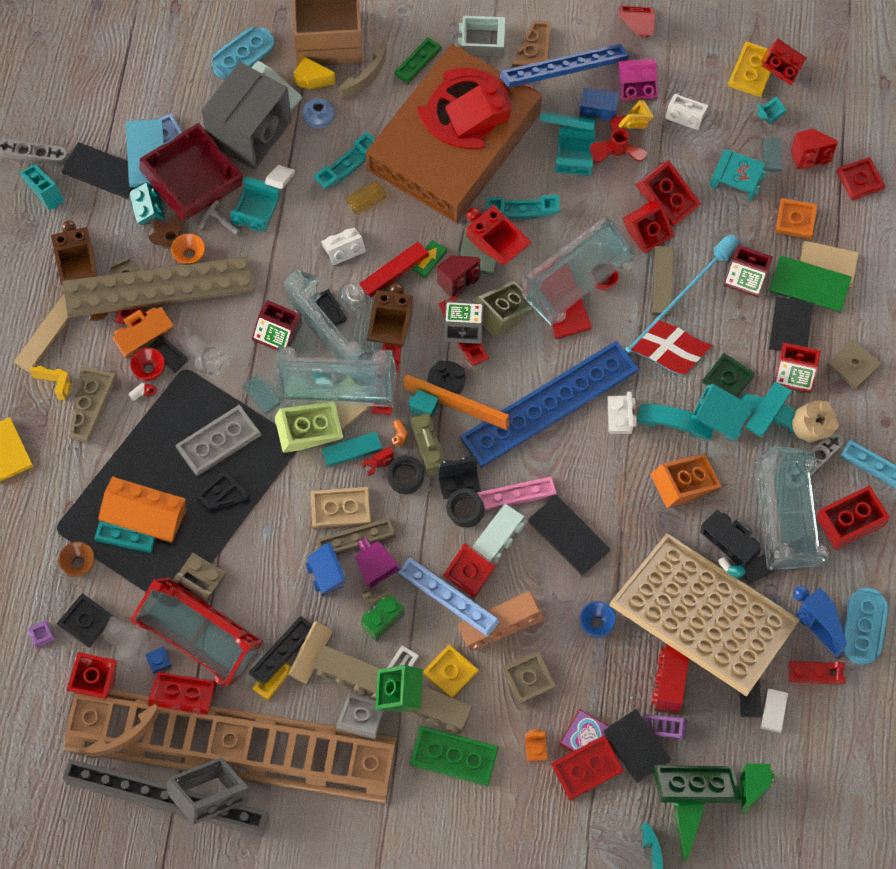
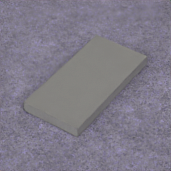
M239 404L175 446L195 475L199 476L260 437L261 433Z

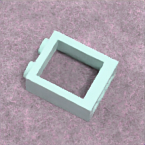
M463 16V23H459V33L462 34V38H458V46L463 48L465 52L475 56L504 57L505 17ZM467 30L497 31V45L467 44Z

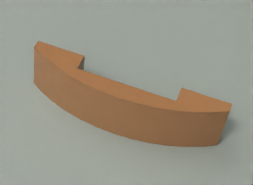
M156 704L138 715L141 723L106 745L102 738L86 748L85 751L89 758H99L115 754L138 741L152 727L160 713Z

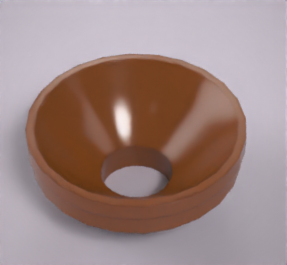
M72 542L62 548L58 562L61 570L68 576L81 577L91 571L95 563V556L89 545L83 542ZM77 558L84 560V564L80 568L73 566V562Z

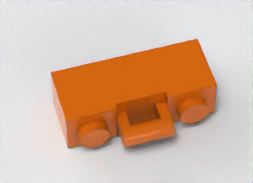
M162 307L150 309L146 312L147 316L145 317L138 310L124 319L127 325L126 329L121 327L114 332L113 341L124 358L173 328L174 325ZM138 319L142 321L137 325L132 326V323L137 321Z

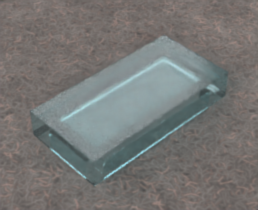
M763 137V162L766 163L764 170L767 172H781V138Z
M257 375L242 385V389L265 415L281 404L280 400Z

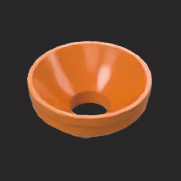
M183 234L173 241L171 252L174 259L181 265L199 263L204 257L205 245L199 236ZM191 250L195 255L192 258H186L184 256L185 252Z

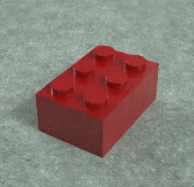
M870 485L820 509L816 516V520L835 551L885 527L890 519V516Z
M667 643L665 648L661 647L657 663L659 666L654 682L658 686H655L651 703L655 704L654 711L678 715L683 702L689 658Z

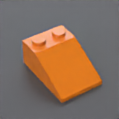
M706 454L663 463L650 474L666 508L682 505L722 487Z

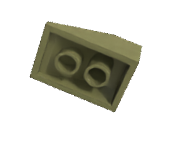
M511 281L478 296L475 301L484 302L483 326L493 337L507 332L539 306L515 281Z

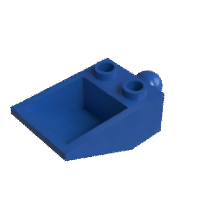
M805 586L796 587L793 592L794 598L802 602L796 614L800 619V623L804 626L807 625L836 658H839L847 646V642L835 603L821 588L809 596V590Z

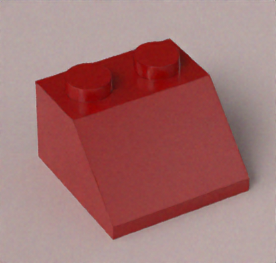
M650 201L622 218L628 234L644 254L675 236L664 206L661 203Z

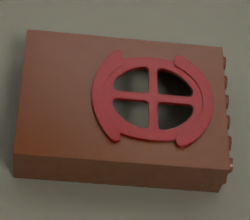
M451 44L367 149V171L446 218L458 223L539 117L542 95L524 84L508 88L501 79V72L495 69L491 64L481 61L477 56L465 52L463 48ZM497 80L510 108L509 121L459 138L453 130L452 122L448 125H443L437 116L439 100L445 99L450 103L455 101L457 98L447 93V90L454 85L464 82H474L479 86Z

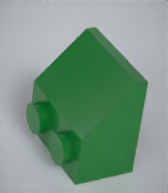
M408 665L379 669L377 672L375 710L398 712L421 710L423 669Z
M746 763L740 772L741 814H746L771 788V783H774L775 779L774 770H771V764Z

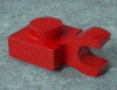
M388 446L374 454L373 458L363 461L362 468L366 466L371 467L367 471V475L372 476L376 471V467L388 466L394 460L393 450Z

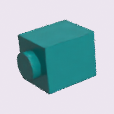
M417 390L416 394H412L408 402L410 413L416 416L429 413L432 420L439 406V398Z

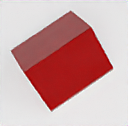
M77 652L66 691L106 700L115 686L117 660Z

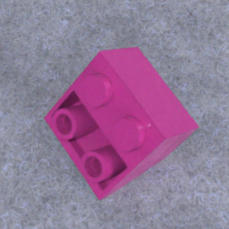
M654 59L618 61V78L622 101L658 98L657 63Z

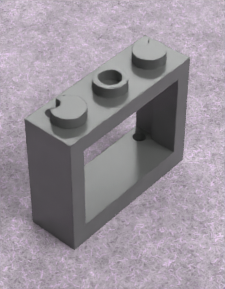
M219 757L168 778L167 794L194 825L246 803L248 786L225 760ZM216 778L227 788L195 803L184 792Z

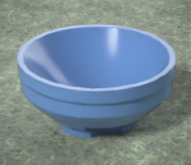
M314 98L305 104L303 118L313 128H324L329 126L335 119V109L329 100ZM320 104L324 108L321 111H315L313 107Z

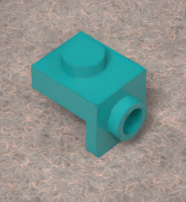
M777 96L763 106L760 104L756 105L760 110L757 114L761 120H766L769 124L787 113V110Z

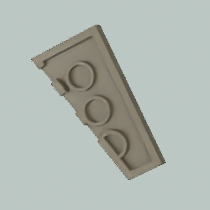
M81 366V380L78 383V397L75 400L76 409L75 413H73L69 436L73 440L89 443L117 380V376L114 373Z

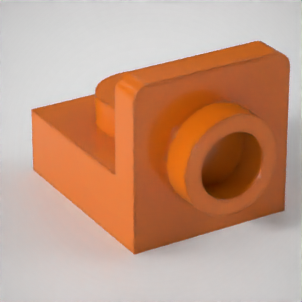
M533 729L529 733H525L527 762L547 760L546 732H541L540 729Z

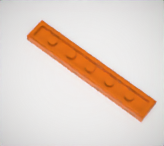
M406 374L403 379L405 389L413 393H416L417 390L438 397L440 404L507 430L510 425L509 415L411 375Z

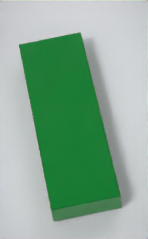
M427 37L394 71V75L406 84H409L441 51V46Z

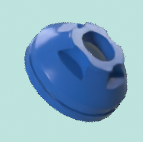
M591 602L580 613V625L583 631L592 637L599 638L608 635L616 623L614 610L604 602ZM600 618L603 625L595 628L592 626L591 620Z

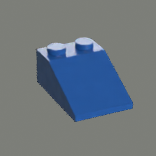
M328 542L309 555L307 563H305L308 573L314 576L315 581L312 583L316 593L320 592L321 596L343 588L346 579L332 544Z

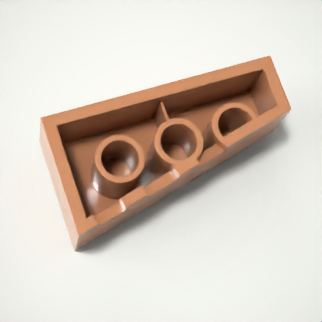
M527 591L487 610L500 621L488 637L466 621L458 624V628L466 646L470 650H479L485 644L498 641L502 637L546 619L537 599L530 591Z

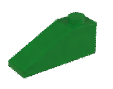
M674 803L673 805L674 808H677L675 819L683 861H687L705 803Z

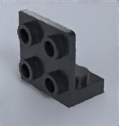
M466 456L461 458V460H445L439 464L438 478L443 499H448L456 490L463 488L471 489L477 493L481 492L477 474V457Z

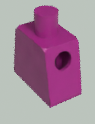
M368 538L358 542L362 552L357 554L355 558L364 582L368 587L373 588L402 569L400 564L379 542L371 544Z

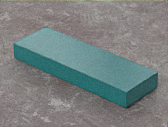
M774 382L745 429L763 437L791 395L792 390Z
M372 432L321 449L328 468L380 452L382 446L377 432Z
M103 521L99 522L94 538L97 542L152 553L156 537Z

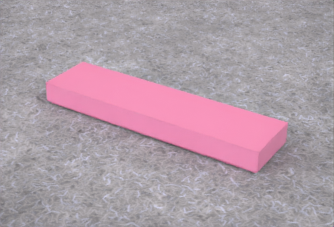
M552 476L477 493L484 502L485 512L501 509L504 504L510 507L557 495Z

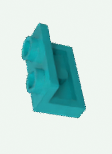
M146 182L129 192L138 224L143 225L155 217L161 220L165 218L160 194L151 184Z

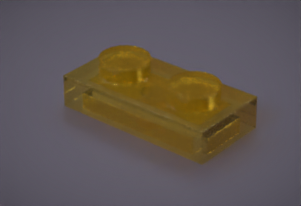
M375 181L348 195L345 199L354 214H357L385 199L386 194L379 183Z

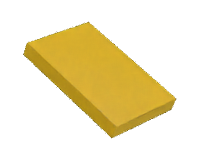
M746 41L728 82V87L761 98L771 75V72L762 67L761 63L767 48Z
M10 417L0 421L1 482L33 467Z

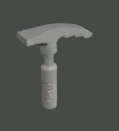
M216 200L205 213L200 230L203 231L205 229L206 222L212 216L215 219L217 218L234 235H239L241 230L225 217H221L219 212L215 211L220 205L219 201Z

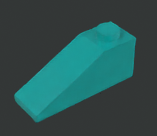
M36 164L20 172L21 177L48 210L57 208L64 202L57 185Z

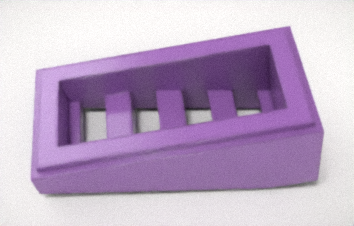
M652 714L644 715V721L649 728L651 726V719H655L654 731H652L654 736L685 739L686 718ZM660 720H663L662 732H658ZM668 721H671L670 733H667ZM676 722H680L679 734H675Z

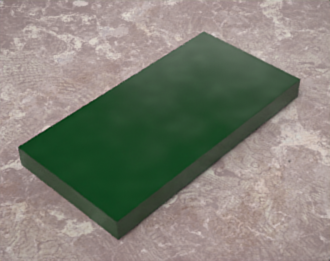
M655 765L653 768L661 803H741L742 797L734 766Z

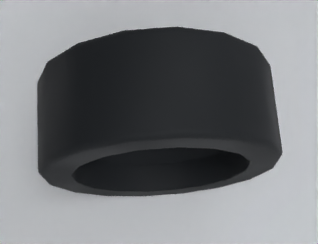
M405 455L394 459L388 466L387 471L390 487L399 494L406 495L420 489L424 480V470L418 459ZM405 465L413 467L417 472L416 480L407 485L398 483L394 477L396 469Z
M463 488L456 490L450 495L447 500L446 511L454 524L468 528L475 526L481 521L484 516L485 506L477 492ZM463 498H471L476 502V511L468 518H459L454 510L457 502Z

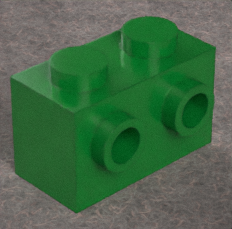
M391 594L387 597H382L372 611L368 610L362 616V628L375 641L404 616V607Z

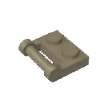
M192 553L174 577L173 582L185 586L201 596L203 601L207 602L226 576V573L195 553ZM186 574L208 586V589L204 590L185 578Z

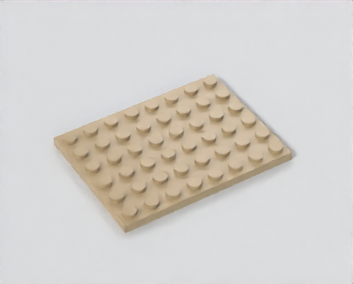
M667 533L609 605L745 696L750 693L800 621L799 618Z

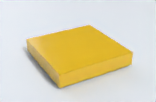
M449 644L423 671V675L446 696L454 699L474 678L479 669Z

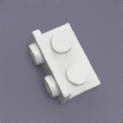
M674 94L668 105L665 119L698 130L708 105Z
M627 392V396H608L609 434H632L633 427H636V415H633L632 409H635V398H632V393Z

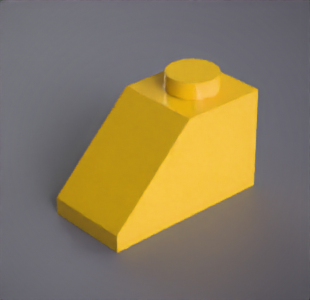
M306 57L303 58L293 72L294 82L299 87H305L308 90L331 86L336 82L335 72Z

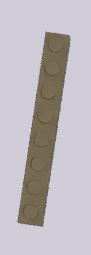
M323 645L313 666L317 672L316 675L324 679L328 677L333 678L335 683L346 687V684L354 687V691L360 694L369 693L376 700L377 672L380 668ZM422 686L421 710L409 711V713L416 717H420V715L427 717V721L435 725H439V723L444 724L446 729L457 733L458 731L463 732L471 714L472 706Z

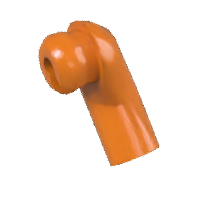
M401 419L393 422L397 433L391 440L392 444L396 447L404 445L408 437Z

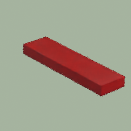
M417 241L360 282L359 286L371 298L376 295V290H383L426 259L429 253Z

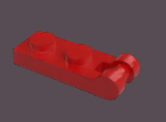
M789 661L788 663L789 682L817 684L846 683V676H844V670H846L845 662ZM830 671H836V676H830Z

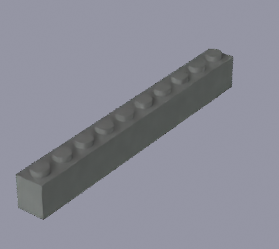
M72 759L68 761L63 780L67 785L185 816L167 794V785ZM188 790L184 791L194 803L209 797ZM239 805L204 821L263 837L269 815L267 811Z

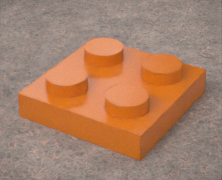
M781 198L775 233L812 239L817 204Z

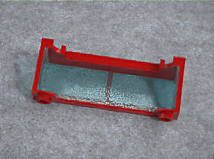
M169 577L152 581L130 621L135 623L134 626L141 631L152 630L212 671L215 682L221 686L234 684L264 642L181 585L173 582Z

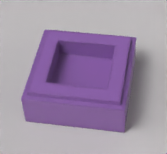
M47 621L28 628L36 648L55 640Z

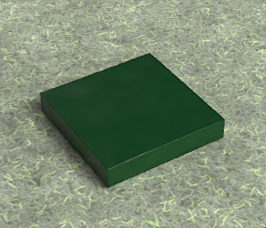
M723 353L704 377L702 383L706 386L714 384L738 398L755 373Z

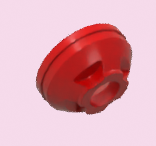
M143 348L136 351L131 357L130 368L136 378L142 381H152L163 373L165 361L158 350ZM148 364L154 366V370L151 373L143 371L144 367Z

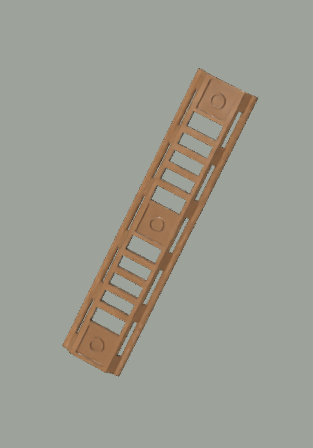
M112 690L105 700L75 693L65 732L64 751L87 754L85 749L89 746H86V742L95 743L103 738L107 745L116 738L108 737L114 707L130 708L124 730L125 733L134 727L138 710L145 711L151 707L148 706L149 696ZM210 706L208 715L158 707L160 713L169 714L163 746L151 744L155 721L152 727L144 734L142 743L135 742L127 747L125 752H117L105 756V758L184 771L222 757L229 766L245 768V772L233 770L244 781L385 804L397 736L377 733L375 740L337 730L336 726L215 706ZM178 716L189 718L183 749L171 748ZM198 719L213 722L206 753L191 751ZM254 729L269 731L263 763L248 760ZM277 732L289 734L283 766L271 764ZM297 736L309 737L304 769L291 767ZM317 739L330 741L324 773L311 771ZM337 742L353 745L348 776L332 774ZM146 752L185 758V762L146 756ZM266 772L306 778V782L266 776ZM326 782L367 789L366 792L326 786Z

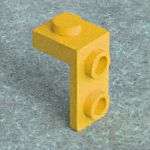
M644 100L637 102L629 111L630 114L619 123V127L644 129L649 125L654 116Z
M43 366L30 368L33 378L56 381L55 394L58 400H66L67 394L71 392V380L68 372L62 369L49 370Z

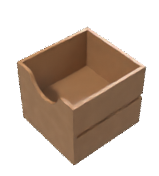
M292 0L297 66L304 57L321 66L363 63L359 0Z

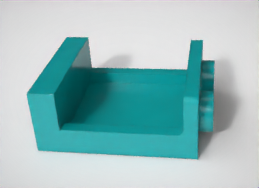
M560 126L555 173L591 176L593 157L590 153V145L595 141L596 130Z
M246 176L243 182L244 189L235 209L230 212L231 222L239 226L250 227L255 231L266 232L281 198L280 188Z
M711 384L706 386L690 419L703 423L726 436L728 440H735L740 437L743 431L742 426L751 415L750 410L752 406Z

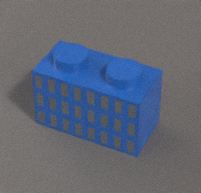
M583 88L579 116L600 118L606 121L611 120L616 116L619 93Z

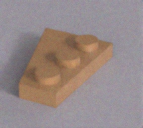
M533 20L525 40L512 62L511 68L548 60L551 22Z

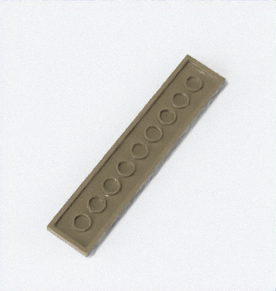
M248 256L62 281L68 318L254 292Z

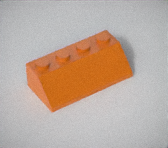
M112 477L104 492L98 519L172 542L186 513V500L182 497Z

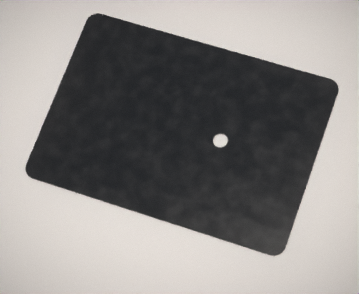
M188 369L182 370L59 521L57 532L71 543L83 542L89 545L94 552L95 559L147 592L152 581L155 579L169 577L173 580L192 553L212 563L297 451L283 453L276 424ZM240 404L260 431L261 436L204 473L196 476L175 445ZM223 471H226L250 495L249 500L208 511L196 498V495ZM112 477L185 498L186 513L172 542L156 538L152 553L95 541L94 538L100 522L98 518L104 492ZM189 574L185 576V578L195 584L198 581ZM152 589L149 595L154 597L157 591ZM164 593L157 599L169 608L177 607L181 603L174 596L169 597Z

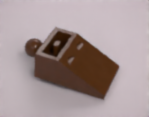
M65 221L62 224L63 232L51 235L61 286L63 285L62 281L98 276L88 228L76 229V224L73 221Z
M392 284L389 292L376 290L367 341L404 346L414 304L413 296L405 295L401 284Z

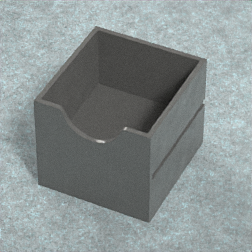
M240 61L201 110L205 131L215 141L219 150L254 170L292 122L288 87Z

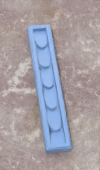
M410 557L404 563L402 569L397 572L404 579L487 637L500 622L498 618Z

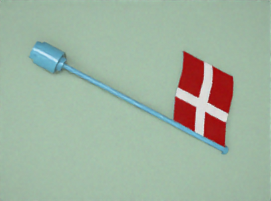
M730 234L725 236L713 249L715 258L629 347L625 348L626 353L633 352L649 358L665 369L683 376L699 361L713 344L698 340L682 329L660 320L717 260L726 262L736 251L737 245H740L737 237Z

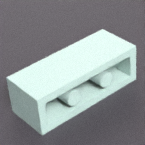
M504 504L472 548L492 563L497 564L502 557L501 553L504 548L508 549L513 543V536L516 533L519 534L524 528V516Z

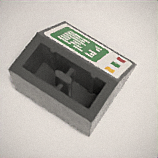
M446 300L443 342L481 344L484 302Z

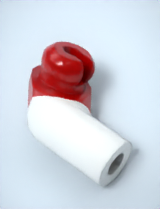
M141 383L128 396L135 401L140 396H154L157 389L152 384Z

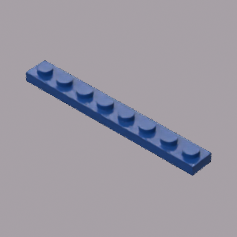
M621 44L502 70L500 77L507 87L510 88L615 64L618 61H628L630 55Z

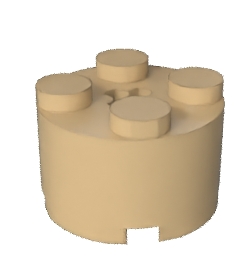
M813 401L798 408L794 413V419H792V427L798 438L804 439L808 443H815L831 436L839 427L836 413L827 401Z

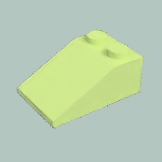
M335 402L280 408L275 416L283 453L304 450L343 438Z

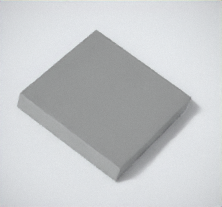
M348 693L336 724V729L375 740L385 711L375 710L376 701Z

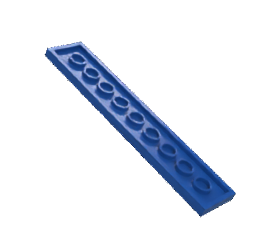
M616 340L503 409L501 412L509 415L510 425L507 430L484 421L462 434L460 439L471 455L477 457L479 466L483 468L638 372V367Z

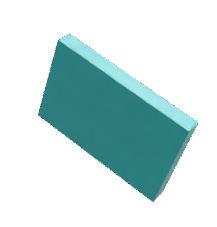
M543 110L540 116V120L543 122L593 130L596 125V119Z

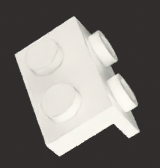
M355 227L346 229L342 233L329 236L321 241L323 248L330 257L332 265L339 264L366 252L362 236Z

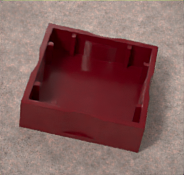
M199 123L180 133L171 142L161 145L140 158L139 170L182 222L190 219L212 205L216 200H220L242 185L243 174L219 150L215 141Z

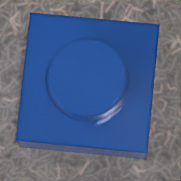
M164 646L145 654L153 674L172 666Z

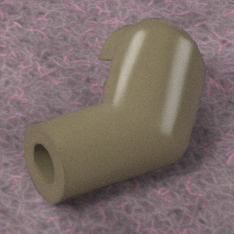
M365 589L361 595L365 603L377 606V602L382 597H387L391 593L388 589L379 594Z

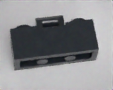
M716 510L701 525L700 533L738 566L746 568L760 555L761 546L759 542L749 537L753 531L739 519L732 523L727 514Z

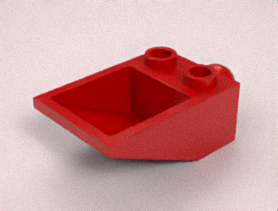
M494 205L482 215L477 208H470L466 213L467 219L472 222L467 226L466 238L480 251L504 266L532 244Z

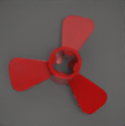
M618 116L611 119L610 127L612 134L610 141L596 142L590 145V153L596 163H601L611 153L621 156L626 152L637 162H642L647 157L648 153L646 150L628 144L629 134L625 131L626 128L619 127V123L626 116Z

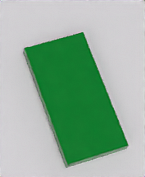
M780 255L769 291L796 300L814 303L813 305L841 313L852 276Z
M420 725L409 766L488 787L499 746Z

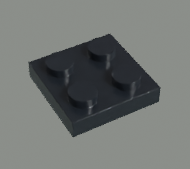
M82 593L57 622V625L89 648L112 621L114 616Z

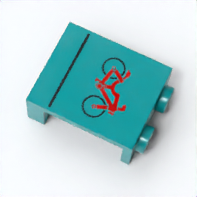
M724 148L712 176L710 187L717 189L719 182L748 192L747 200L751 201L753 195L757 196L759 192V181H763L767 171L764 170L766 163Z

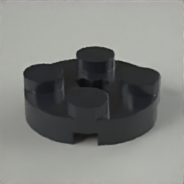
M440 360L430 369L428 383L460 394L466 383L464 368L455 362ZM449 376L452 381L444 383L443 377Z

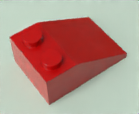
M497 80L481 84L445 106L458 138L507 122L510 118L509 105Z
M670 160L658 165L635 184L648 202L655 201L663 204L672 226L678 224L701 205Z

